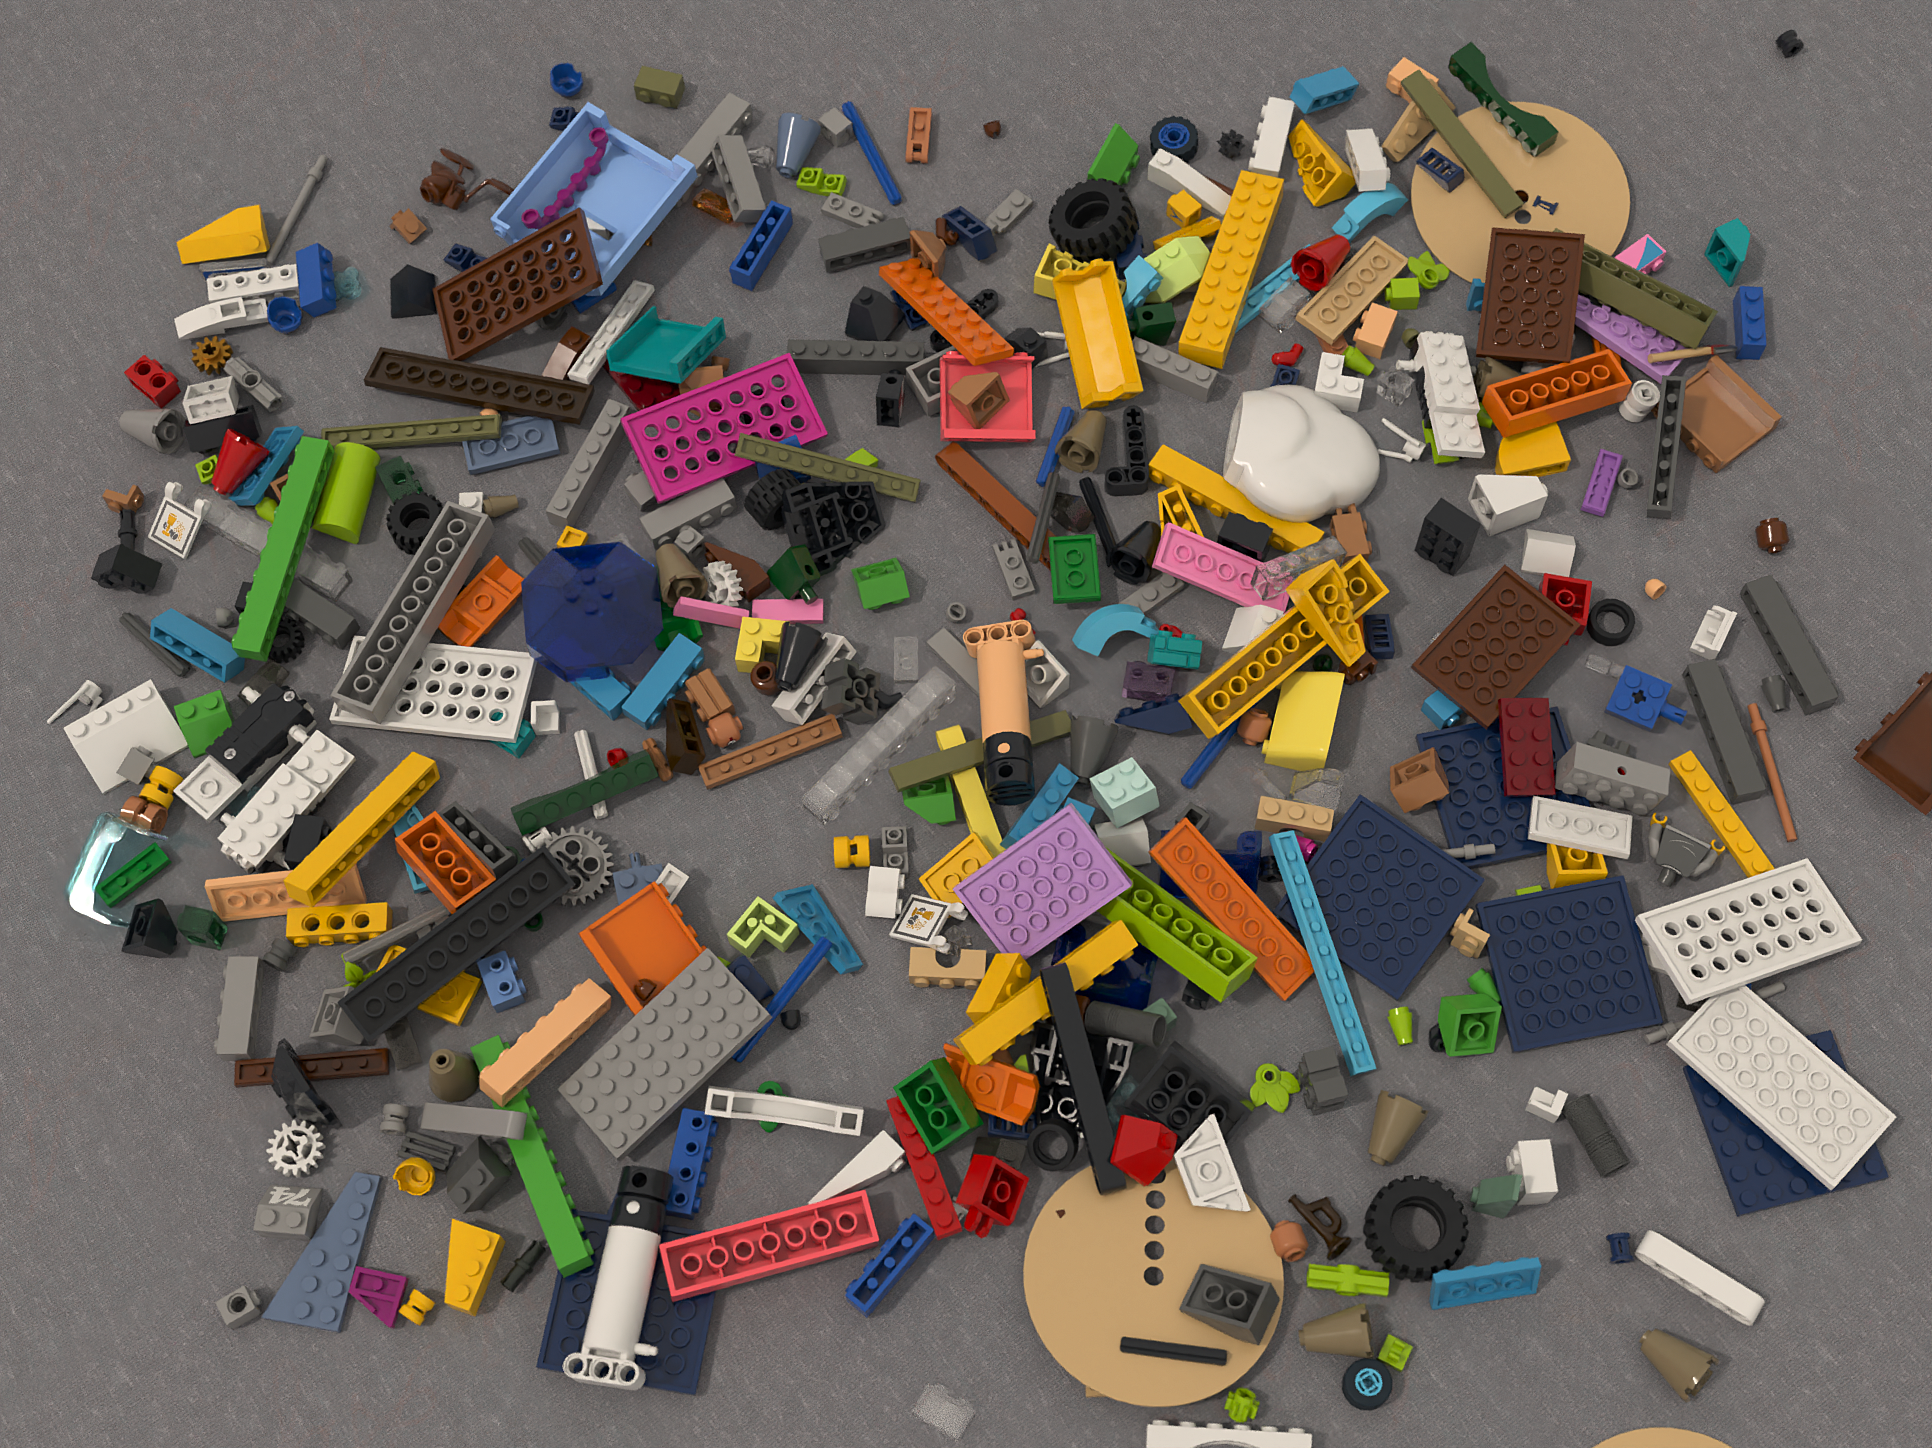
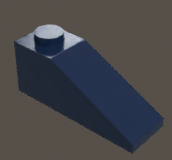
M959 206L942 215L953 233L957 232L958 240L967 252L976 260L987 259L991 254L997 252L991 228L965 208Z

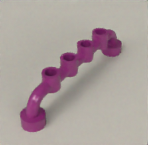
M597 127L589 133L590 141L593 146L597 147L595 154L584 160V167L579 173H574L571 176V183L566 189H562L557 193L558 199L553 205H549L544 209V216L541 218L535 209H528L522 214L521 219L527 228L539 230L561 218L559 214L562 207L569 208L574 204L572 197L574 192H581L587 188L585 179L588 175H597L600 172L601 168L598 163L605 154L606 144L609 140L604 128Z

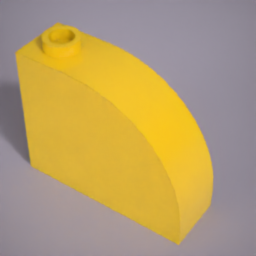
M1557 422L1502 438L1495 459L1496 475L1542 477L1567 471L1571 458Z

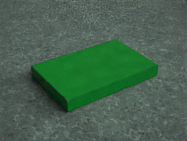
M1096 535L1048 537L1053 604L1101 601Z

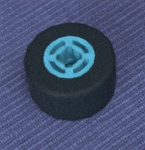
M1363 1358L1355 1361L1348 1367L1342 1378V1391L1345 1399L1359 1410L1371 1411L1379 1408L1387 1401L1392 1392L1393 1380L1389 1370L1383 1363L1375 1359Z

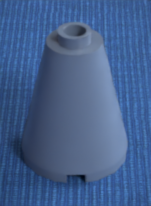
M783 113L778 120L776 169L781 176L786 178H792V176L798 174L821 131V127L816 121L810 118L808 121L802 120V115L795 113Z

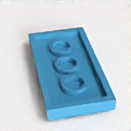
M298 426L275 428L263 445L270 451L268 456L229 496L227 501L233 506H247L260 503L264 498L266 488L270 486L271 482L276 480L278 470L288 462V455L292 449H295L297 444H300V437L304 431Z
M1522 1257L1516 1261L1504 1263L1496 1261L1490 1265L1479 1267L1471 1265L1460 1270H1441L1433 1274L1429 1298L1431 1309L1436 1310L1536 1294L1541 1271L1539 1258Z

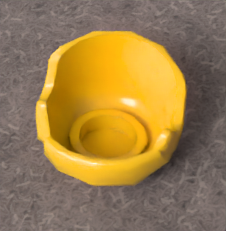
M411 1157L399 1164L393 1179L397 1180L399 1190L406 1191L411 1195L422 1196L432 1189L436 1174L433 1166L427 1160L421 1157Z

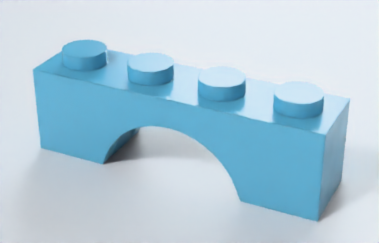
M1140 255L1124 271L1127 288L1122 301L1127 320L1130 319V315L1135 308L1141 307L1145 303V298L1159 288L1163 279Z

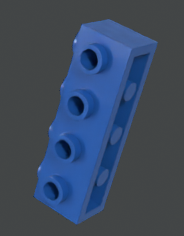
M771 200L730 266L729 272L731 273L733 284L750 291L754 289L793 225L791 208Z
M682 1109L668 1174L672 1175L674 1180L669 1203L666 1205L667 1216L694 1220L695 1213L700 1212L702 1198L699 1197L701 1187L705 1188L707 1182V1172H704L706 1162H711L713 1147H710L711 1139L717 1136L719 1123L715 1122V1116L706 1115L704 1111Z
M916 1214L902 1221L897 1229L898 1233L893 1239L889 1238L882 1245L881 1253L875 1260L872 1258L864 1267V1273L858 1280L854 1279L846 1289L845 1297L847 1302L866 1318L869 1317L935 1237L934 1229Z

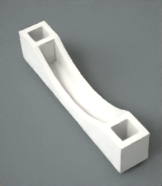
M709 1086L705 1108L706 1115L786 1123L860 1136L864 1111L863 1107L716 1086Z
M1154 1420L1152 1425L1147 1424L1146 1448H1201L1220 1444L1242 1446L1245 1448H1312V1434H1305V1429L1290 1428L1287 1433L1278 1432L1276 1427H1261V1431L1250 1430V1426L1235 1425L1234 1429H1223L1222 1424L1211 1423L1207 1424V1428L1196 1427V1423L1180 1422V1426H1169L1168 1421Z

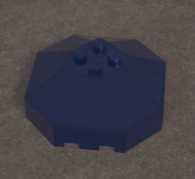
M621 542L552 549L521 582L525 637L529 656L565 682H575L576 678L590 677V680L608 678L610 675L609 666L633 664L663 630L657 568Z

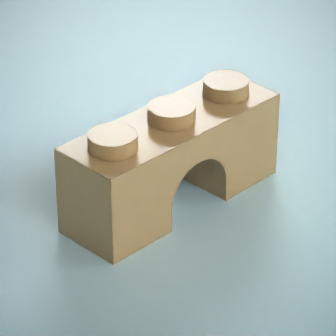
M1261 796L1254 829L1279 833L1280 829L1293 828L1303 832V837L1325 842L1331 833L1334 809Z
M911 947L909 982L917 987H928L931 984L947 989L954 988V986H964L966 989L976 990L986 974V950L961 949V957L958 964L951 968H945L937 963L935 949L925 947Z

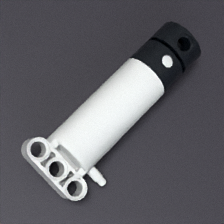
M642 1166L622 1167L617 1189L618 1197L615 1198L582 1350L581 1353L570 1354L563 1363L564 1372L577 1382L637 1390L645 1382V1372L634 1363L636 1354L655 1356L658 1353L657 1347L638 1342L665 1222L666 1205L669 1203L674 1180L673 1176L666 1172ZM583 1362L584 1367L582 1371L574 1374L575 1365ZM609 1365L608 1375L600 1378V1370L604 1366ZM635 1369L634 1379L626 1382L625 1376L627 1372Z

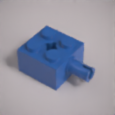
M1626 665L1604 713L1650 732L1657 717L1662 716L1681 725L1687 711L1673 706L1665 700L1672 684ZM1637 693L1641 694V699L1644 700L1638 704L1634 702L1635 698L1632 697V695L1635 696Z

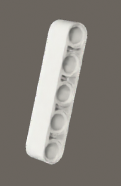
M1649 1230L1646 1232L1635 1252V1256L1639 1260L1743 1324L1752 1326L1765 1303L1764 1299L1755 1292L1654 1231Z

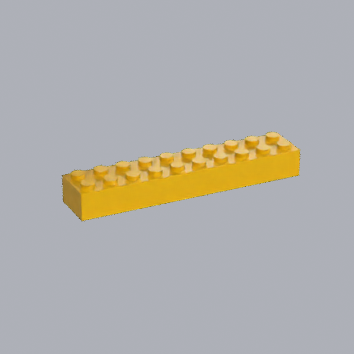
M1241 170L1182 331L1178 355L1199 364L1223 368L1283 198L1284 179Z
M1361 554L1350 559L1340 567L1348 583L1346 591L1349 601L1353 602L1354 609H1352L1354 620L1390 592ZM1294 605L1178 701L1204 735L1210 739L1223 731L1327 643Z

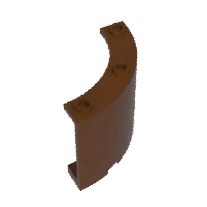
M1927 671L1917 681L1920 686L1893 715L1889 712L1880 722L1883 726L1868 741L1864 738L1854 750L1858 753L1853 757L1855 761L1925 816L1932 810V672L1929 674Z

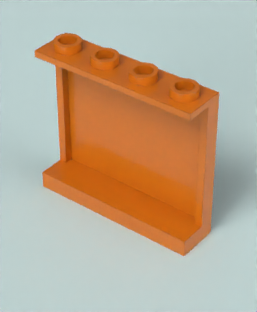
M655 881L578 933L634 1016L707 949L705 945L699 946L695 940L698 937L695 930L690 924L686 926L681 920V917L684 916L676 904H670L666 898L669 896V893L663 884L657 885ZM641 979H649L657 985L646 1001H643L635 993V985L640 988L643 985L639 981Z

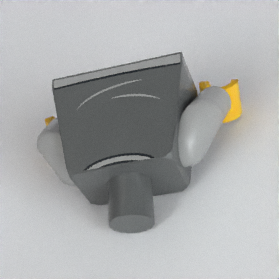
M1656 813L1652 815L1648 836L1650 856L1654 859V863L1663 867L1657 881L1671 887L1677 874L1684 878L1689 876L1696 877L1712 867L1717 857L1725 850L1724 845L1720 849L1715 848V839L1708 844L1666 824L1667 816H1664L1663 821H1658L1655 818Z

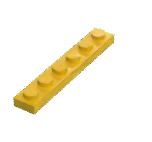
M1690 750L1671 760L1668 765L1745 875L1750 878L1775 869L1693 752Z

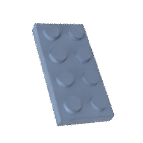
M525 416L502 422L501 438L462 441L470 475L560 454L553 420L534 416Z

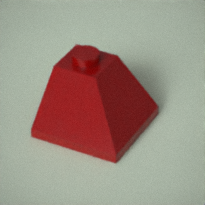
M1122 1115L1110 1163L1141 1185L1148 1186L1173 1159L1178 1135L1161 1123Z

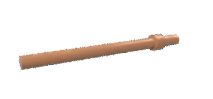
M1753 703L1747 706L1752 721L1750 724L1753 735H1756L1787 842H1794L1797 840V836L1766 736L1767 727L1765 721L1761 719L1757 704Z

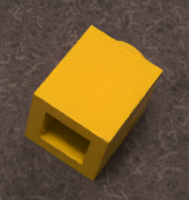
M1182 190L1177 195L1173 194L1168 199L1166 215L1178 226L1185 228L1201 218L1202 205L1185 190Z

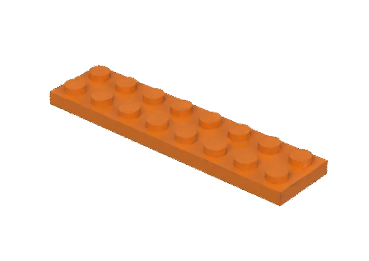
M911 258L907 261L890 263L889 265L879 267V275L973 366L1013 356L1014 348L938 277H934L932 271L929 268H925L918 258Z
M1186 817L1182 818L1148 851L1153 859L1216 928L1258 957L1254 971L1282 1001H1285L1314 972L1308 952Z

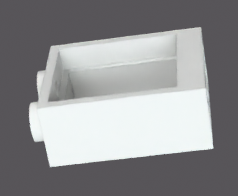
M233 376L187 386L183 406L189 424L236 414L239 394ZM212 384L215 388L211 389L209 385Z

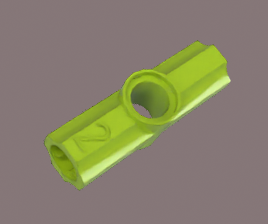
M1309 1264L1306 1284L1307 1288L1335 1291L1336 1294L1342 1296H1358L1363 1294L1387 1297L1389 1273L1360 1270L1358 1266L1346 1264L1337 1265L1336 1267Z

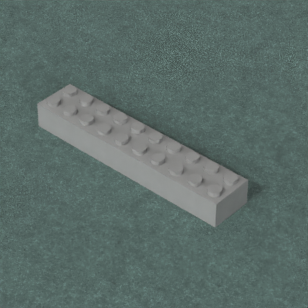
M447 501L330 696L339 709L381 724L493 535L495 528L489 515Z

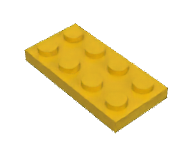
M395 944L390 946L377 971L406 949ZM463 972L419 1006L417 1010L460 1027L482 981Z

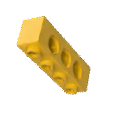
M387 902L318 906L313 908H287L286 937L292 945L297 947H307L313 943H319L324 946L333 945L334 942L357 944L359 941L370 940L391 930L393 910ZM370 921L365 928H359L362 922ZM345 922L341 929L335 930V926L338 923ZM314 924H320L318 929L310 931Z

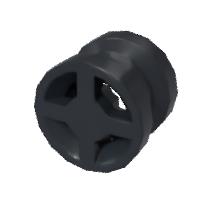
M1788 30L1776 39V45L1782 48V54L1786 58L1796 55L1804 46L1802 40L1797 39L1795 30Z
M1263 856L1258 859V866L1261 868L1259 873L1260 881L1273 883L1283 880L1275 856Z

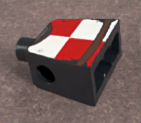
M893 369L889 373L881 374L876 393L877 425L900 427L905 397L904 376L899 370ZM888 400L893 401L892 407L887 406Z

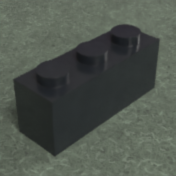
M254 405L237 408L236 414L194 424H189V421L185 420L183 426L191 452H199L200 454L210 452L212 448L222 446L225 432L228 429L247 436L253 442L260 437L262 431Z

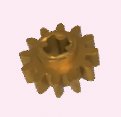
M214 336L212 341L205 337V343L203 344L196 342L199 349H193L191 352L194 355L192 361L197 366L199 372L206 370L207 374L211 375L212 371L215 370L217 374H220V368H224L226 362L232 358L233 350L230 345H228L225 339L219 341L217 336Z

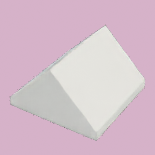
M1526 529L1521 572L1542 576L1544 573L1569 577L1576 548L1574 536Z
M1037 640L1030 649H1043L1044 655L1025 660L1027 694L1039 708H1043L1069 689L1070 674L1047 648Z
M1142 817L1136 818L1119 828H1116L1112 822L1094 824L1095 834L1103 845L1132 867L1151 864L1150 854L1148 853L1150 850L1148 830Z

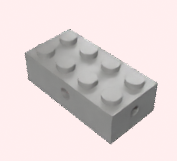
M1576 742L1557 762L1555 789L1562 790L1566 794L1585 797L1589 801L1603 802L1613 808L1630 810L1637 815H1647L1668 796L1670 769Z

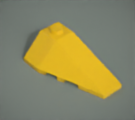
M1301 120L1289 134L1288 138L1293 156L1298 161V173L1304 182L1302 186L1304 193L1316 207L1345 197L1356 184L1351 168L1304 120Z
M260 204L237 208L176 242L182 264L266 252L270 249Z
M1331 559L1301 574L1285 590L1301 614L1345 665L1350 667L1366 651L1359 624L1355 623L1353 617V602L1349 601L1346 591L1348 587L1347 580L1336 561Z

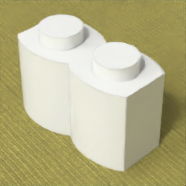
M870 866L865 916L896 919L897 914L902 913L903 899L898 898L899 889H904L905 874H901V869Z

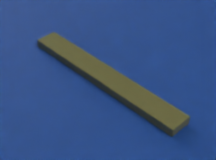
M1418 69L1401 80L1400 85L1501 215L1506 218L1521 208L1524 204L1423 73Z
M500 414L322 428L321 439L329 440L333 448L344 442L357 443L369 448L495 439L501 438L502 417Z
M744 433L739 434L734 455L735 457L781 469L785 468L789 471L832 482L872 481L874 482L876 493L913 503L916 502L921 479Z
M1066 710L1030 721L1032 748L1071 735V720ZM982 738L889 768L888 772L897 792L984 764Z

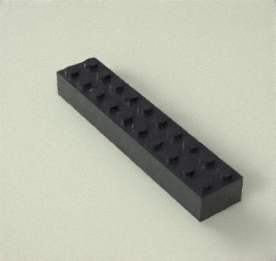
M543 845L337 1003L368 1043L371 1044L573 889L575 883L546 846Z

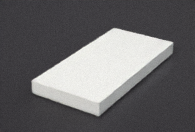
M1533 796L1528 839L1628 859L1632 830L1631 815Z

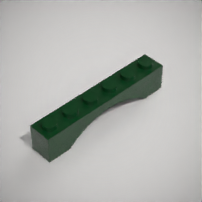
M1469 42L1451 55L1448 66L1450 73L1464 84L1467 91L1472 92L1478 98L1479 103L1492 113L1497 122H1501L1507 128L1508 133L1522 144L1526 152H1530L1536 157L1555 143L1559 131L1544 116L1520 110L1499 94L1488 76L1486 56L1472 42Z
M645 749L622 759L615 765L582 782L550 794L529 799L510 809L523 836L658 777L649 753Z

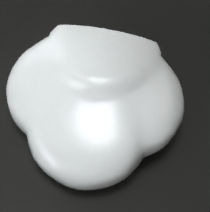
M1276 385L1262 390L1242 392L1231 420L1224 458L1223 478L1239 490L1255 507L1267 515L1284 521L1300 523L1310 522L1324 515H1334L1337 508L1342 509V514L1347 513L1348 506L1353 503L1358 507L1369 496L1376 485L1380 473V457L1374 441L1358 422L1342 414L1338 407L1329 400L1314 395V390L1298 385Z

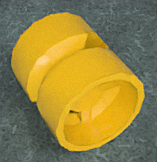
M155 766L149 777L150 783L144 785L139 797L147 800L149 803L166 807L168 810L174 800L173 790L184 779L165 767Z
M869 835L854 836L851 840L848 836L834 837L835 868H849L851 864H854L856 867H870ZM851 848H856L858 854L851 855Z

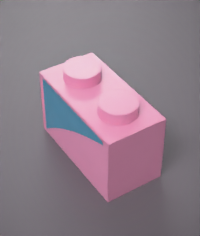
M1646 234L1617 255L1615 259L1648 275L1652 270L1656 272L1664 264L1663 259L1666 250L1650 235Z

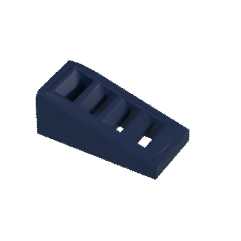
M1432 147L1416 161L1420 168L1449 193L1465 179L1464 169ZM1435 158L1436 160L1429 165L1428 162Z
M1389 614L1365 615L1368 652L1375 660L1393 659L1395 649ZM1371 621H1384V624H1372ZM1373 629H1385V631L1373 632ZM1374 637H1386V639H1374ZM1375 644H1386V647H1375Z
M989 1114L988 1138L1028 1141L1030 1133H1027L1028 1121H1033L1034 1129L1037 1126L1036 1114H1031L1026 1123L1022 1125V1132H1017V1124L1013 1122L1012 1131H1008L1007 1120ZM997 1119H1002L1001 1129H996Z

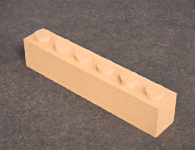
M590 978L583 984H577L572 990L571 995L565 1000L561 999L558 1001L551 1013L547 1016H542L532 1030L524 1032L512 1048L505 1049L493 1065H488L481 1071L479 1075L480 1090L501 1108L505 1106L611 1009V996Z

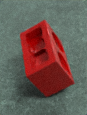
M143 355L124 374L131 385L162 409L181 392L177 385L179 381L170 371L167 373L163 371L164 368L156 359L151 361L147 356Z

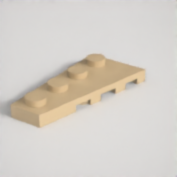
M1427 79L1451 111L1456 108L1433 79ZM1413 100L1381 146L1382 150L1393 162H1399L1434 129Z

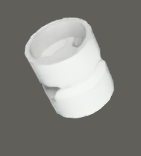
M1637 381L1629 389L1625 401L1619 402L1618 406L1621 415L1630 422L1642 421L1659 402L1660 392L1658 388L1649 381Z

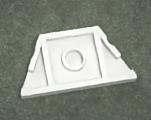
M1212 1114L1173 1155L1191 1205L1244 1212L1250 1211L1251 1209L1215 1115Z

